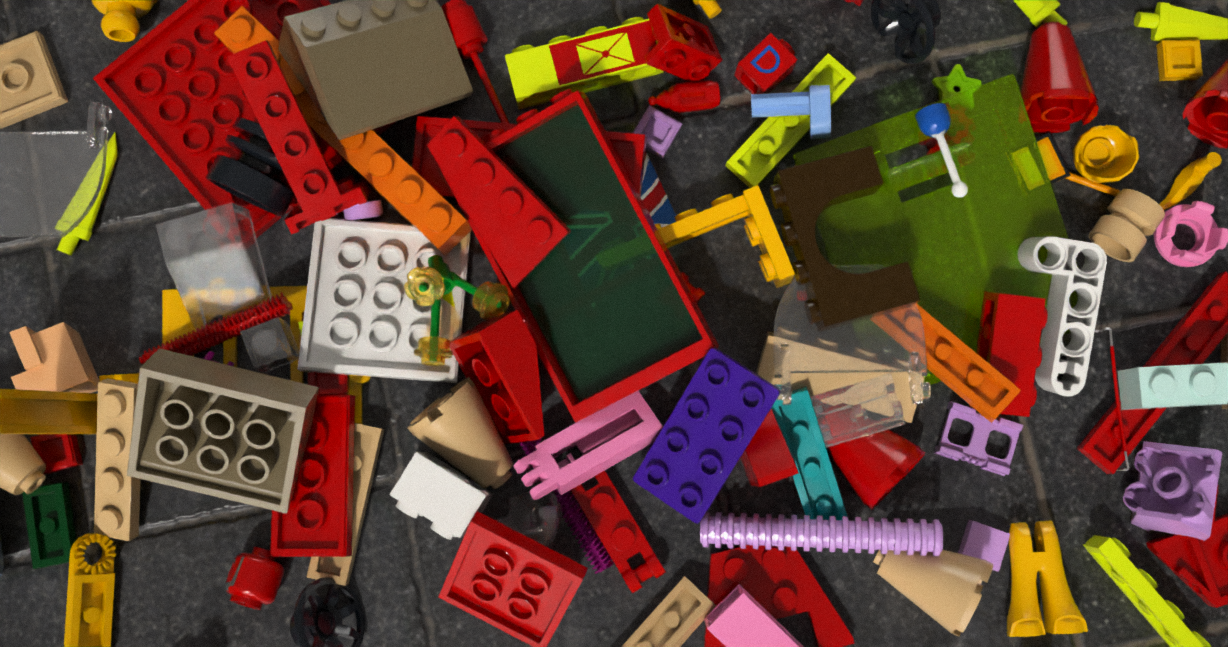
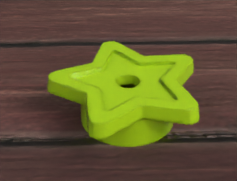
M960 64L954 65L948 76L935 77L932 80L933 85L938 89L940 103H947L949 107H954L958 104L967 111H971L973 108L972 93L982 83L981 80L966 77ZM954 86H958L960 88V91L955 92L953 89Z

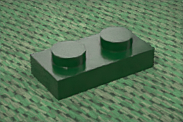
M57 483L38 487L30 494L23 492L33 569L69 563L71 547L77 540L69 483Z

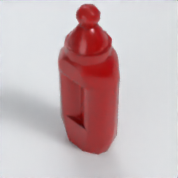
M712 80L676 83L668 90H663L657 97H649L648 102L651 106L658 104L665 109H671L678 113L713 109L720 105L719 84L717 81Z

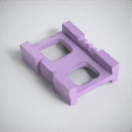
M950 401L947 406L949 411L938 446L935 447L934 454L955 461L961 459V461H967L969 464L980 466V469L1001 476L1009 475L1011 470L1009 467L1023 425L997 417L991 423L980 413H976L975 409ZM955 418L970 422L973 426L969 443L965 447L951 443L948 440L951 423ZM993 430L1010 437L1009 447L1003 459L988 455L985 451L989 434Z

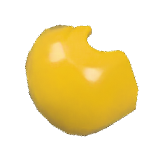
M1115 125L1091 127L1078 137L1072 150L1074 165L1077 171L1083 177L1095 183H1109L1121 180L1133 172L1139 160L1136 138L1129 136Z

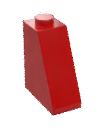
M772 409L741 456V461L751 486L761 487L799 474Z

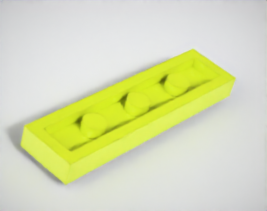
M828 53L792 92H809V86L830 85V105L832 106L854 83L856 77ZM809 115L768 117L732 155L725 166L749 188L759 185L810 130Z
M1094 535L1083 544L1086 550L1170 647H1211L1200 634L1195 631L1191 632L1182 620L1185 616L1181 610L1171 601L1164 600L1155 590L1158 587L1155 580L1143 569H1137L1128 559L1131 554L1123 543L1114 537Z

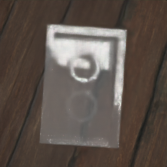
M231 202L156 224L165 264L195 330L196 328L201 330V326L205 328L206 324L210 326V322L214 324L215 320L218 323V319L223 320V317L227 319V315L232 317V313L236 315V311L241 313V309L245 311V307L249 309L250 305L254 307V304L258 305V302L262 304L263 300L267 302V298L272 299L249 209Z

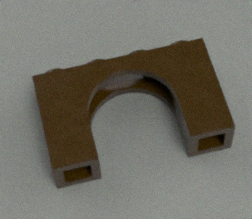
M872 146L777 171L773 180L774 185L770 186L771 199L775 209L781 208L785 220V223L781 224L782 236L786 246L793 247L797 260L792 263L795 272L794 276L798 285L804 284L808 296V300L804 301L805 312L809 323H816L818 332L909 308L920 301L908 261L867 273H848L832 266L823 257L816 242V222L824 210L836 204L876 194L884 184Z

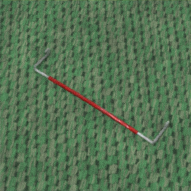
M1105 327L1102 330H1095V332L1109 330L1115 399L1122 447L1127 466L1124 469L1118 468L1116 471H1128L1129 462L1120 405L1112 329Z

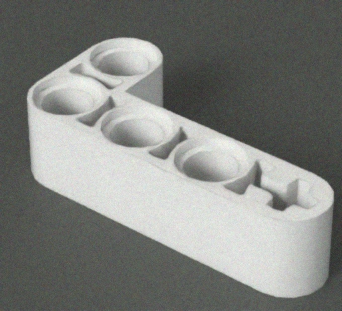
M1030 237L1024 240L1018 249L1020 265L1032 272L1052 275L1046 307L1048 318L1042 330L1040 341L1042 360L1040 366L1036 368L1035 379L1043 390L1062 396H1074L1083 389L1086 382L1107 256L1099 245L1091 242L1059 237ZM1042 245L1047 250V258L1043 264L1038 259V250ZM1080 251L1085 257V263L1081 269L1076 264V258ZM1075 290L1078 295V302L1074 308H1071L1069 297ZM1069 329L1071 341L1064 347L1062 337L1064 332ZM1060 355L1067 356V360L1060 359ZM1058 373L1063 374L1062 380H1057Z

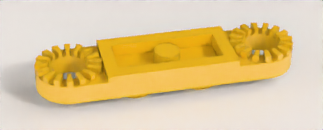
M97 533L84 534L71 547L64 647H111L116 547L113 545L112 539H109L106 535ZM97 542L102 548L101 558L95 564L89 565L84 561L85 557L83 555L85 552L83 551L86 550V546H89L90 543Z

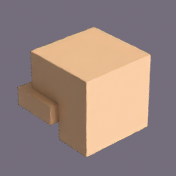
M62 322L39 332H35L27 326L9 332L24 369L27 370L11 377L15 389L93 393L98 391L99 379L79 332L66 323Z

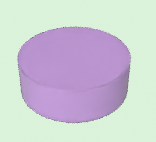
M381 200L367 201L361 205H354L343 210L344 218L356 220L381 216L383 214Z

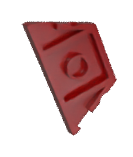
M1228 513L1215 518L1211 529V536L1205 541L1194 537L1168 534L1146 542L1148 549L1208 606L1218 608L1228 604Z

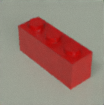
M984 291L976 353L1021 390L1000 414L1029 417L1030 409L1036 402L1037 390L1034 380L1036 368L1040 366L1042 360V349L1039 346L1041 330L1045 327L1048 318L1045 298Z

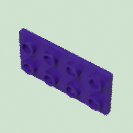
M717 348L710 349L635 473L633 481L692 522L698 524L705 516L778 399L781 390Z

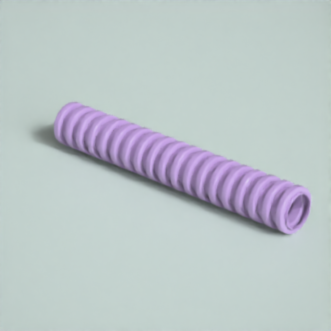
M706 512L700 521V542L703 547L707 548L709 544H715V548H721L722 544H727L728 548L740 545L741 549H746L747 545H753V549L765 546L766 550H771L772 546H778V550H784V546L791 547V551H796L797 547H804V551H809L810 547L816 548L817 552H822L823 548H829V552H835L836 548H840L843 553H848V549H855V553H861V549H867L868 554H874V550H880L881 554H887L888 550H893L894 555H900L901 551H906L907 555H913L914 551H919L921 556H926L927 552H932L933 556H940V552L943 550V528L939 519H934L932 523H927L926 519H920L919 523H914L913 519L909 518L906 522H901L900 518H894L893 522H888L887 518H881L880 522L874 521V517H868L867 521H861V517H855V521H849L847 516H843L842 520H836L835 516H830L829 520H823V516L810 519L809 515H804V519H797V515H791V519L785 518L784 514H779L778 518H772V514H766V518H760L758 513H754L753 517H747L746 513H741L740 517H735L734 513L722 516L721 512H716L715 516H710V513Z

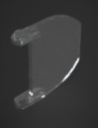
M102 102L90 103L87 131L0 132V237H65L85 218L98 197L105 175L108 143L106 122H110L112 118L109 106H104Z
M882 264L832 265L839 270L856 274L885 268ZM794 278L779 303L773 330L775 378H781V384H774V386L781 390L777 400H782V405H791V373L909 372L912 404H922L923 399H930V383L922 381V376H927L924 327L916 304L909 308L818 332L816 323L810 324L805 312L804 301L808 300L804 284L798 285Z

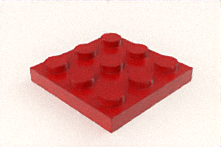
M477 511L470 521L438 598L533 647H547L588 568Z

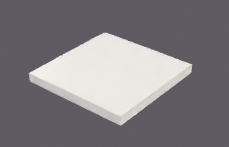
M329 218L324 221L315 222L298 370L303 372L457 383L459 364L447 343L462 334L466 291L458 286L453 288L452 296L455 308L441 298L437 362L431 363L429 361L432 291L429 287L425 292H421L419 286L427 277L428 259L432 255L442 256L444 263L450 267V271L455 272L467 281L471 231L445 257L413 225Z

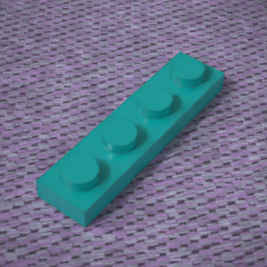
M804 387L780 394L771 409L799 473L793 475V479L805 515H809L810 519L823 516V520H829L830 516H835L836 520H842L843 516L848 517L808 388Z

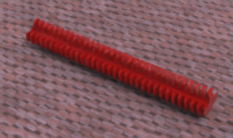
M281 292L280 297L276 294V298L271 296L272 299L267 298V302L263 300L262 304L258 302V305L254 304V307L250 305L249 309L245 307V311L242 309L240 310L241 313L236 311V315L232 313V317L227 315V319L223 317V320L218 319V323L215 320L214 324L210 322V326L207 324L205 328L201 326V330L196 328L197 332L192 330V334L188 332V336L183 334V337L179 336V339L175 337V341L172 339L170 343L166 341V345L161 343V346L157 345V349L153 347V351L150 348L148 352L145 350L142 357L139 356L140 363L144 364L159 348L193 356V354L202 352L206 348H211L215 344L219 345L224 341H228V339H233L237 335L246 333V331H251L250 329L259 328V325L263 326L268 324V322L277 320V318L286 316V314H291L290 310H293L292 303Z

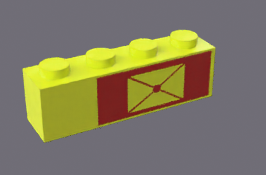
M634 17L625 20L621 26L609 29L605 26H598L589 29L582 36L574 38L566 35L558 36L551 39L546 45L538 47L523 45L513 49L512 53L505 55L518 109L551 102L550 99L567 89H572L573 93L577 90L586 93L664 73L660 69L647 65L644 58L658 44L652 35L653 28L650 20Z

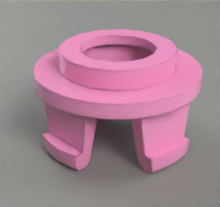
M1193 201L1192 205H1178L1165 211L1164 219L1154 232V242L1161 256L1171 264L1179 267H1195L1208 261L1217 250H1223L1228 243V229L1217 227L1215 220L1211 216L1215 206L1202 201ZM1177 224H1185L1194 231L1195 244L1188 251L1178 249L1172 242L1171 237L1175 235Z

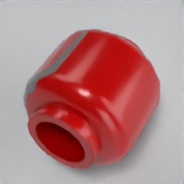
M253 547L252 553H239L236 555L225 582V589L231 594V602L261 610L263 604L267 605L274 602L285 569L280 563L275 561L276 557H270L269 550Z

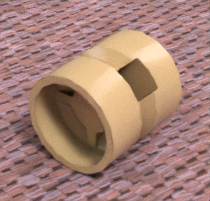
M1122 189L1107 207L1111 214L1100 217L1090 231L1089 239L1091 243L1099 245L1106 255L1122 262H1132L1145 246L1147 241L1145 236L1153 235L1164 219L1165 212L1149 196L1132 189Z

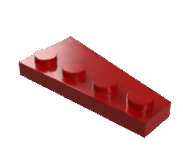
M453 116L427 144V147L512 288H516L571 230L459 116Z

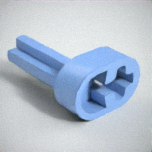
M830 85L809 86V92L751 94L752 118L809 115L810 139L831 138Z

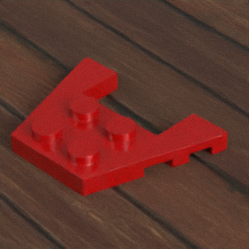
M747 545L746 549L736 546L710 553L707 597L716 606L740 584L775 619L808 612L817 647H843L855 644L853 636L797 550L791 551V547L784 546V550H778V546H772L771 550H766L765 546L753 549V545ZM705 626L704 647H726Z

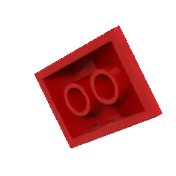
M518 310L483 321L447 343L466 378L469 377L475 383L504 444L539 440L544 436L537 345L532 337L530 324L520 315Z

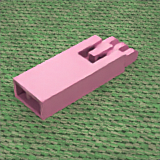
M636 391L535 445V451L518 460L513 467L518 474L533 467V470L521 478L525 487H529L541 480L542 483L529 491L533 500L540 499L555 489L559 491L560 495H563L655 442L663 426L640 392ZM577 446L582 454V457L576 460L571 453L566 455V459L559 463L555 460V457Z
M740 584L704 618L707 629L726 647H804Z

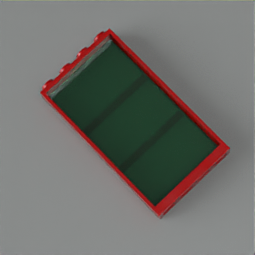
M567 89L550 99L552 105L541 112H538L537 109L527 111L516 119L518 125L506 132L503 128L497 129L482 138V141L571 230L516 288H512L442 170L441 172L514 309L518 310L520 315L530 324L532 337L537 345V352L576 423L703 358L710 349L718 348L719 344L587 95L579 90L573 93L572 89Z

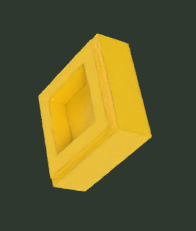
M1200 39L1162 40L1156 45L1159 81L1197 80L1203 76Z

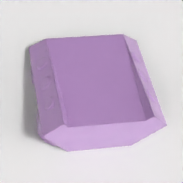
M1143 441L1142 449L1136 454L1134 461L1135 468L1138 470L1137 482L1130 484L1123 496L1125 505L1132 511L1131 524L1148 532L1153 530L1194 537L1203 541L1207 540L1211 536L1222 452L1217 449Z

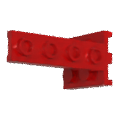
M265 40L227 56L296 196V202L292 204L293 209L284 219L291 235L315 222L324 221L336 216L338 212L354 205L366 203L371 189L363 177L355 180L354 175L351 174L335 180L269 42Z

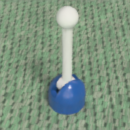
M944 103L929 105L916 113L915 118L918 127L926 136L937 139L953 182L951 192L955 197H964L968 192V186L959 177L944 134L950 127L951 118L949 111Z

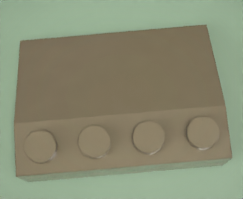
M346 0L284 17L278 50L339 140L469 97L473 93L445 15L436 0Z
M159 348L140 367L127 476L287 514L313 423L319 387Z

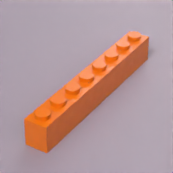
M243 6L214 32L233 54L267 40L310 128L445 257L472 230L468 221L373 130L339 140L278 50L279 41Z

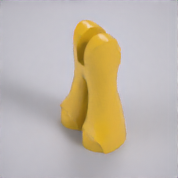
M1046 520L1035 523L1034 535L1037 552H1033L1031 534L1027 523H1011L1008 541L1011 563V601L1007 616V636L1032 637L1046 635L1045 632L1051 634L1088 632L1086 621L1072 597L1066 579L1059 539L1053 521ZM1037 572L1039 573L1044 624L1037 595Z

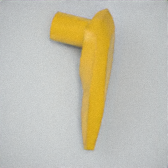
M1210 152L1187 165L1176 177L1169 194L1159 204L1163 210L1178 204L1190 196L1199 187L1208 172L1221 164V156L1216 152Z

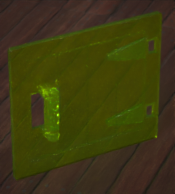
M1013 74L793 155L795 165L798 166L872 146L884 183L876 194L833 205L824 210L817 219L816 225L829 262L839 270L859 274L908 261L920 297V301L917 304L973 351L976 352L984 291L1045 298V307H1047L1052 275L1026 270L1020 265L1018 260V249L1022 242L1030 237L1069 238L1016 78ZM944 103L951 118L950 127L944 134L959 177L968 186V192L964 197H955L951 192L953 185L951 184L901 203L897 191L946 174L949 171L941 150L891 168L888 166L885 155L932 138L926 136L919 129L915 115L918 111L929 105ZM1044 245L1038 250V259L1041 264L1047 258V250ZM1075 290L1069 297L1071 308H1074L1078 302V295ZM869 319L851 323L859 348L878 354L876 360L891 364L893 358L914 363L916 366L921 364ZM1066 330L1063 335L1071 333L1070 330ZM933 373L924 376L922 388L938 383L941 380Z

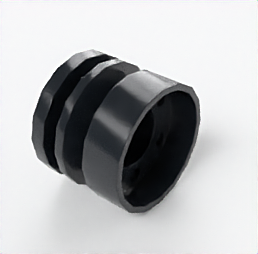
M237 117L233 128L248 138L247 141L228 135L225 141L230 147L240 153L238 158L234 159L229 156L217 155L205 178L240 199L267 212L284 217L295 194L290 188L281 183L285 174L260 124Z

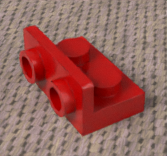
M656 4L647 13L653 28L652 35L658 43L645 55L644 58L647 65L693 82L707 77L710 71L723 61L708 26L660 4Z

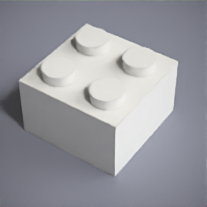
M416 452L389 495L399 500L395 505L399 510L413 518H417L418 515L426 517L433 522L430 526L433 531L451 540L452 537H464L477 511L480 513L484 511L494 493L487 488L480 487L469 477L432 454Z

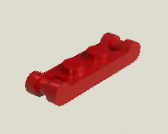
M603 471L595 476L598 484L585 491L582 484L571 489L628 588L634 593L642 588L641 583L652 576H655L657 579L665 574L666 571L606 471ZM640 552L646 562L632 570L627 559Z

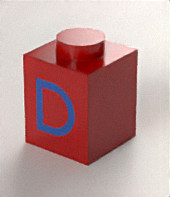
M770 33L738 63L734 76L752 94H769L793 71L798 59L795 57L793 48L785 40H778Z

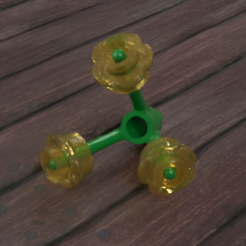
M432 255L428 259L429 267H416L407 274L408 281L405 283L404 289L408 298L415 299L418 305H432L430 337L419 338L418 349L413 350V354L421 358V364L442 366L445 365V359H449L453 355V351L450 350V340L439 337L442 296L450 293L454 287H460L474 295L472 300L473 308L480 312V317L484 320H490L492 316L499 317L504 314L509 306V297L506 286L487 281L476 287L462 279L455 272L450 271V267L444 263L442 256Z

